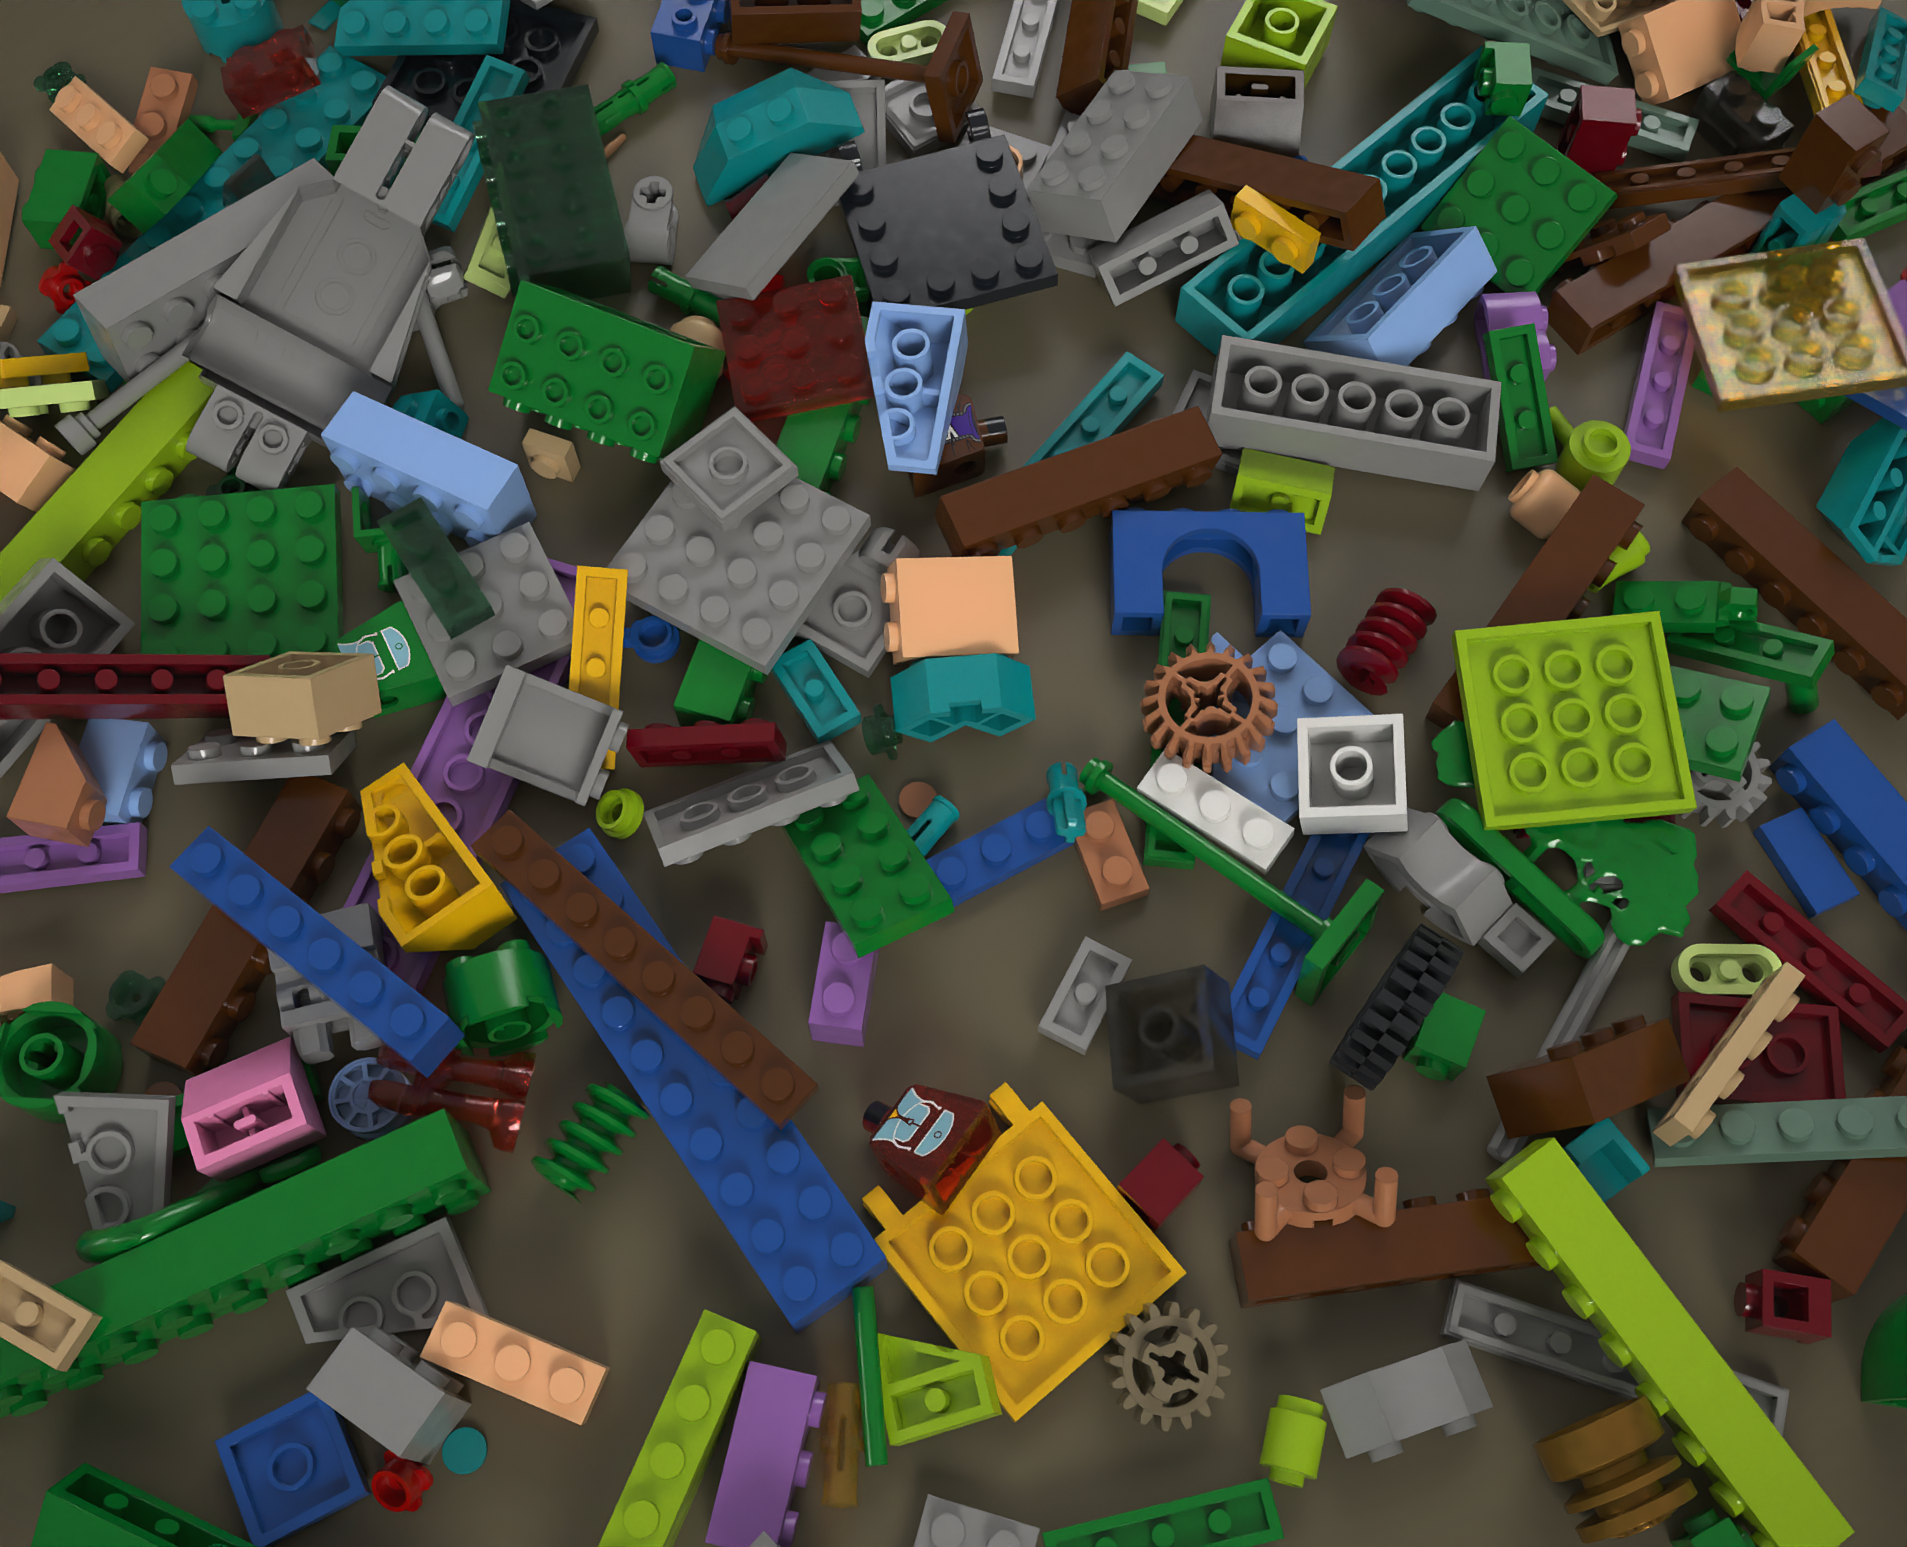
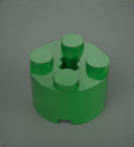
M522 939L507 941L500 945L497 951L476 957H457L445 965L446 977L442 983V991L448 1017L465 1034L462 1040L455 1046L460 1053L475 1057L473 1048H488L490 1057L515 1054L537 1046L548 1039L547 1028L555 1023L557 1029L562 1025L563 1016L548 960L540 952L531 950L528 941Z
M56 1001L35 1003L22 1009L25 1013L11 1023L5 1022L0 1027V1097L16 1108L42 1121L66 1123L64 1114L59 1115L53 1095L61 1091L113 1093L116 1089L123 1066L121 1043L106 1027L76 1007Z

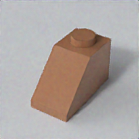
M46 722L6 817L29 836L89 847L94 832L104 822L107 798L79 745L57 724Z

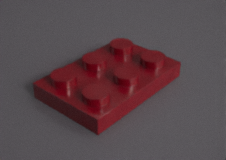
M1677 992L1671 997L1673 1032L1690 1079L1750 998ZM1797 1003L1794 1009L1781 1022H1777L1774 1019L1766 1030L1773 1036L1769 1044L1754 1060L1751 1061L1746 1057L1738 1068L1739 1071L1745 1074L1741 1083L1726 1099L1723 1100L1718 1096L1713 1104L1846 1099L1838 1007ZM1688 1082L1676 1087V1099Z

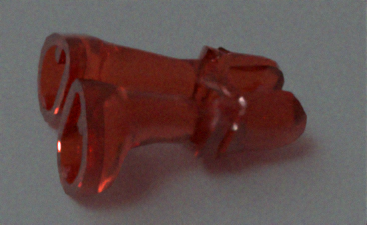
M387 1045L381 1046L376 1059L379 1065L415 1074L413 1085L389 1080H372L368 1088V1099L380 1108L406 1116L412 1115L417 1118L430 1115L444 1108L457 1120L474 1123L486 1128L489 1131L495 1149L513 1154L525 1109V1099L533 1074L535 1053L515 1052L505 1060H488L460 1057L462 1049H453L433 1073L426 1078ZM452 1081L495 1089L514 1099L478 1096L445 1089H447Z

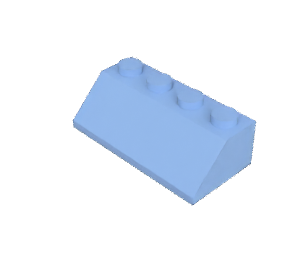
M1471 226L1411 233L1303 341L1306 348L1408 366L1418 355H1421L1430 348L1431 341L1443 328L1449 326L1457 319L1460 310L1470 300L1480 295L1484 290L1483 286L1497 273V269L1477 227Z

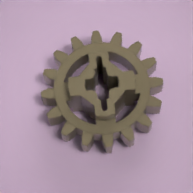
M1166 1301L1162 1314H1160L1155 1304L1145 1303L1143 1304L1144 1319L1141 1320L1135 1315L1127 1313L1123 1317L1129 1328L1126 1334L1111 1332L1109 1336L1119 1345L1118 1353L1104 1355L1105 1362L1117 1366V1373L1106 1379L1107 1386L1116 1389L1123 1388L1124 1392L1116 1403L1124 1410L1137 1405L1134 1420L1143 1425H1146L1154 1415L1156 1428L1162 1431H1169L1172 1417L1175 1418L1179 1426L1185 1429L1192 1428L1191 1412L1195 1411L1208 1418L1212 1415L1208 1404L1205 1402L1208 1397L1212 1396L1223 1399L1225 1396L1223 1390L1216 1386L1215 1383L1217 1377H1226L1231 1374V1369L1219 1365L1217 1357L1228 1351V1346L1220 1342H1211L1210 1338L1218 1329L1215 1323L1206 1321L1197 1325L1200 1318V1310L1188 1307L1180 1317V1308L1177 1302ZM1171 1326L1170 1330L1165 1329L1161 1338L1149 1342L1143 1339L1154 1329ZM1196 1345L1201 1356V1371L1198 1370L1193 1353ZM1149 1353L1160 1357L1162 1355L1170 1357L1169 1360L1176 1364V1368L1184 1372L1185 1376L1165 1373L1164 1369L1158 1366V1362L1149 1357ZM1133 1359L1137 1361L1142 1377L1138 1386L1133 1376ZM1185 1389L1191 1390L1180 1401L1164 1404V1402L1169 1403L1173 1393Z

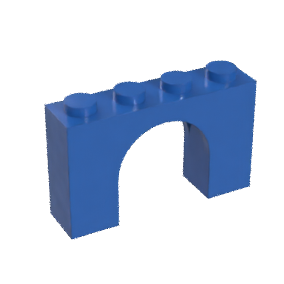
M1138 507L1112 510L1109 528L1111 635L1159 636L1164 615L1162 573L1173 561L1184 555L1207 552L1221 555L1233 561L1249 579L1253 594L1255 637H1273L1281 630L1288 637L1303 638L1311 617L1304 513H1289L1282 509H1273L1267 512H1241L1237 509L1204 512L1193 511L1188 508H1177L1171 511H1146Z

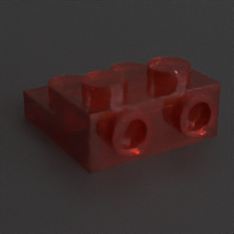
M303 24L293 29H281L274 33L269 40L253 47L244 46L239 48L231 57L226 59L227 64L220 68L224 92L243 119L321 85L312 38Z

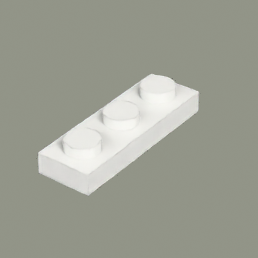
M1163 751L1137 786V792L1264 875L1267 874L1294 835L1295 828L1196 766L1191 765L1189 769L1182 766V758L1178 755L1169 760L1164 756Z

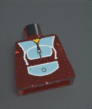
M918 1084L909 1086L893 1107L881 1101L872 1102L866 1109L862 1121L863 1128L872 1133L868 1145L882 1169L891 1178L941 1215L945 1214L1002 1134L986 1102Z

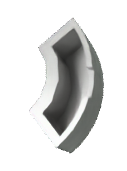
M1407 808V832H1376L1363 847L1380 873L1398 893L1406 887L1429 908L1423 914L1425 918L1453 937L1474 946L1513 906L1504 886V877L1492 864L1480 861L1464 849L1449 833L1447 825L1440 817L1431 812L1423 813Z
M1466 1339L1360 1374L1320 1390L1346 1459L1367 1452L1371 1463L1403 1453L1404 1449L1400 1440L1441 1426L1445 1437L1476 1427L1478 1424L1474 1414L1493 1407Z

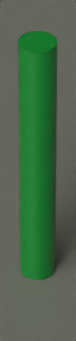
M862 1286L852 1288L865 1467L888 1465L874 1287Z

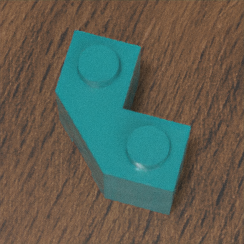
M991 653L922 659L911 663L909 668L890 677L895 732L930 743L964 726L1001 737L1036 720L1030 666L1010 659L1005 654Z

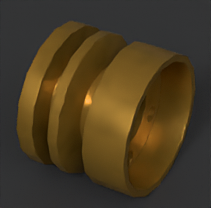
M1646 1395L1629 1399L1597 1412L1533 1444L1551 1482H1565L1579 1478L1584 1487L1563 1505L1567 1514H1575L1595 1508L1597 1512L1579 1523L1575 1528L1582 1543L1588 1544L1607 1538L1622 1539L1647 1530L1671 1517L1674 1511L1694 1498L1698 1493L1690 1478H1682L1662 1484L1660 1478L1681 1466L1682 1462L1678 1455H1665L1649 1459L1644 1449L1656 1442L1665 1433V1430Z

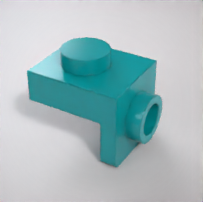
M438 389L401 395L392 407L401 413L460 439L469 420L468 415Z

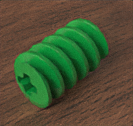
M604 1082L606 1087L591 1083L585 1088L593 1105L579 1101L573 1104L572 1110L580 1121L579 1123L565 1119L560 1121L558 1126L566 1138L565 1141L550 1137L544 1142L553 1158L547 1159L534 1156L531 1159L533 1167L542 1177L580 1204L581 1202L575 1194L577 1188L592 1193L597 1189L588 1173L592 1170L608 1174L610 1171L602 1157L603 1153L607 1152L617 1156L623 1154L624 1151L615 1137L620 1134L635 1138L637 1135L628 1121L630 1117L633 1116L643 1120H648L650 1117L649 1113L636 1101L607 1082Z

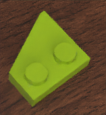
M878 1333L884 1416L890 1445L902 1446L1002 1415L989 1356Z

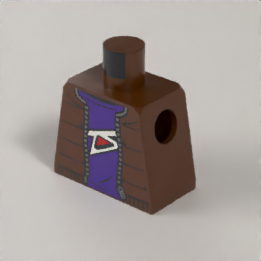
M958 395L937 475L908 472L914 498L922 497L983 474L985 470V447L1008 443L1004 417L997 416L977 420L972 398L967 395Z

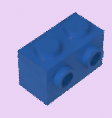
M662 0L650 31L656 63L664 62L668 66L705 72L710 55H716L715 41L719 35L721 25L728 23L730 17L729 0Z

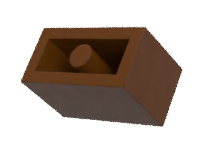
M1850 93L1815 114L1778 178L1815 214L1820 213L1833 204L1842 206L1859 191L1861 184L1858 181L1863 173L1868 171L1881 157L1882 152L1879 151V148L1891 130Z

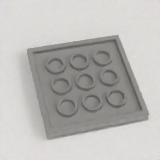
M795 478L723 533L671 481L607 568L628 570L627 601L768 675L870 528L871 519L869 514Z

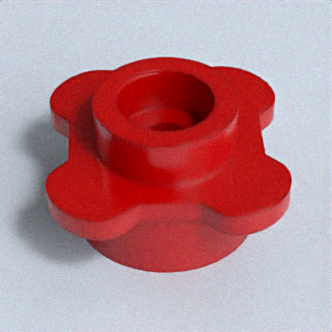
M62 261L59 265L51 266L43 273L38 288L41 294L54 302V309L58 313L64 314L76 302L73 294L92 283L83 279L79 275L78 270ZM69 284V289L63 291L64 287Z
M388 1449L383 1456L385 1460L384 1466L374 1473L371 1481L373 1495L384 1508L390 1511L402 1512L406 1510L415 1512L423 1504L421 1496L424 1490H428L433 1485V1476L422 1463L400 1458Z

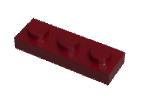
M751 718L744 720L742 724L721 725L714 721H699L693 726L672 727L663 723H652L646 725L644 729H627L626 749L638 765L643 768L786 761L787 742L775 722Z

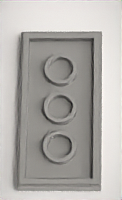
M790 153L685 275L691 287L755 300L860 173L854 162L851 160Z

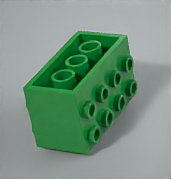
M521 280L488 391L504 397L502 405L527 414H530L531 410L545 414L544 421L553 426L566 430H572L575 427L588 431L587 438L594 442L614 447L615 443L631 447L629 455L657 464L658 460L664 459L701 431L726 351L564 289Z

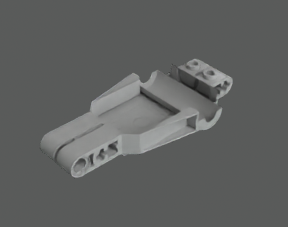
M389 85L382 90L333 179L298 187L213 286L216 295L207 309L205 322L199 333L193 339H190L182 353V356L204 367L198 378L202 383L215 389L190 433L186 444L187 452L225 472H229L242 455L235 473L237 478L260 490L284 489L311 440L327 448L321 434L353 391L387 406L395 390L432 273L431 260L423 237L471 150L475 138L472 132L435 112L429 118L417 139L425 123L428 108Z

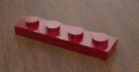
M1748 870L1739 876L1708 910L1748 944H1757L1770 949L1776 954L1782 965L1788 962L1806 975L1798 986L1819 1004L1838 1007L1839 1020L1878 1053L1888 1049L1907 1027V1001Z

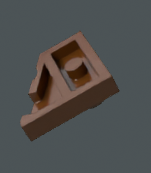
M1639 211L1622 218L1617 223L1615 218H1610L1595 224L1589 231L1590 236L1579 243L1551 278L1560 276L1581 262L1586 267L1636 250L1670 231L1671 226L1666 212L1646 217L1644 211Z

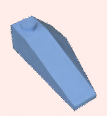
M872 301L865 335V346L888 470L937 475L962 381L967 354L968 335L965 309Z

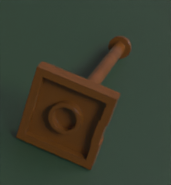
M952 12L928 65L766 43L732 45L731 31L720 33L715 41L716 57L719 60H723L725 64L734 65L739 58L925 83L940 142L955 144L964 125L966 112L970 110L983 83L970 13Z

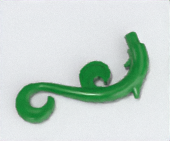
M317 1144L301 1147L201 1193L172 1203L149 1215L104 1229L88 1230L78 1238L75 1246L76 1254L85 1263L101 1264L216 1212L262 1182L264 1184L273 1183L312 1167L323 1159L322 1150Z

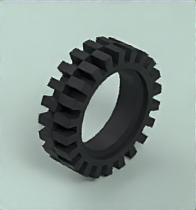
M1421 923L1404 944L1376 988L1368 997V1000L1357 1014L1356 1019L1337 1046L1329 1064L1370 1091L1374 1090L1383 1080L1386 1073L1394 1066L1398 1056H1401L1410 1039L1412 1036H1415L1425 1017L1429 1015L1434 1007L1433 1004L1446 988L1445 985L1453 976L1465 951Z

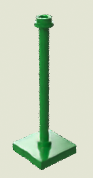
M1097 757L1092 758L1079 776V782L1085 785V791L1094 795L1101 790L1313 938L1311 944L1314 946L1304 957L1294 994L1312 1007L1371 931L1385 890L1366 878L1336 918L1333 920L1329 917L1324 921L1111 774L1113 764L1107 759L1101 761Z

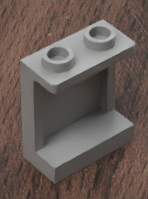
M506 665L467 761L484 768L499 771L573 800L575 803L585 807L589 796L599 800L610 771L602 769L601 766L608 749L618 753L629 724L620 721L624 711Z

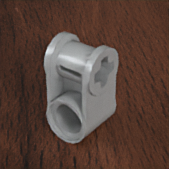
M645 177L634 187L629 219L625 225L623 236V250L626 262L673 264L679 214L673 204V188L669 181L663 177Z

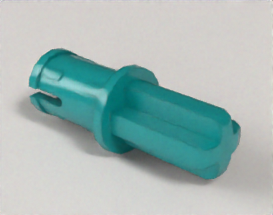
M1057 762L1051 765L1046 772V781L1049 786V794L1046 799L1047 810L1054 817L1056 834L1064 836V842L1074 843L1076 837L1084 836L1086 833L1084 810L1087 805L1086 795L1079 788L1076 767L1066 762V775H1064L1061 762Z

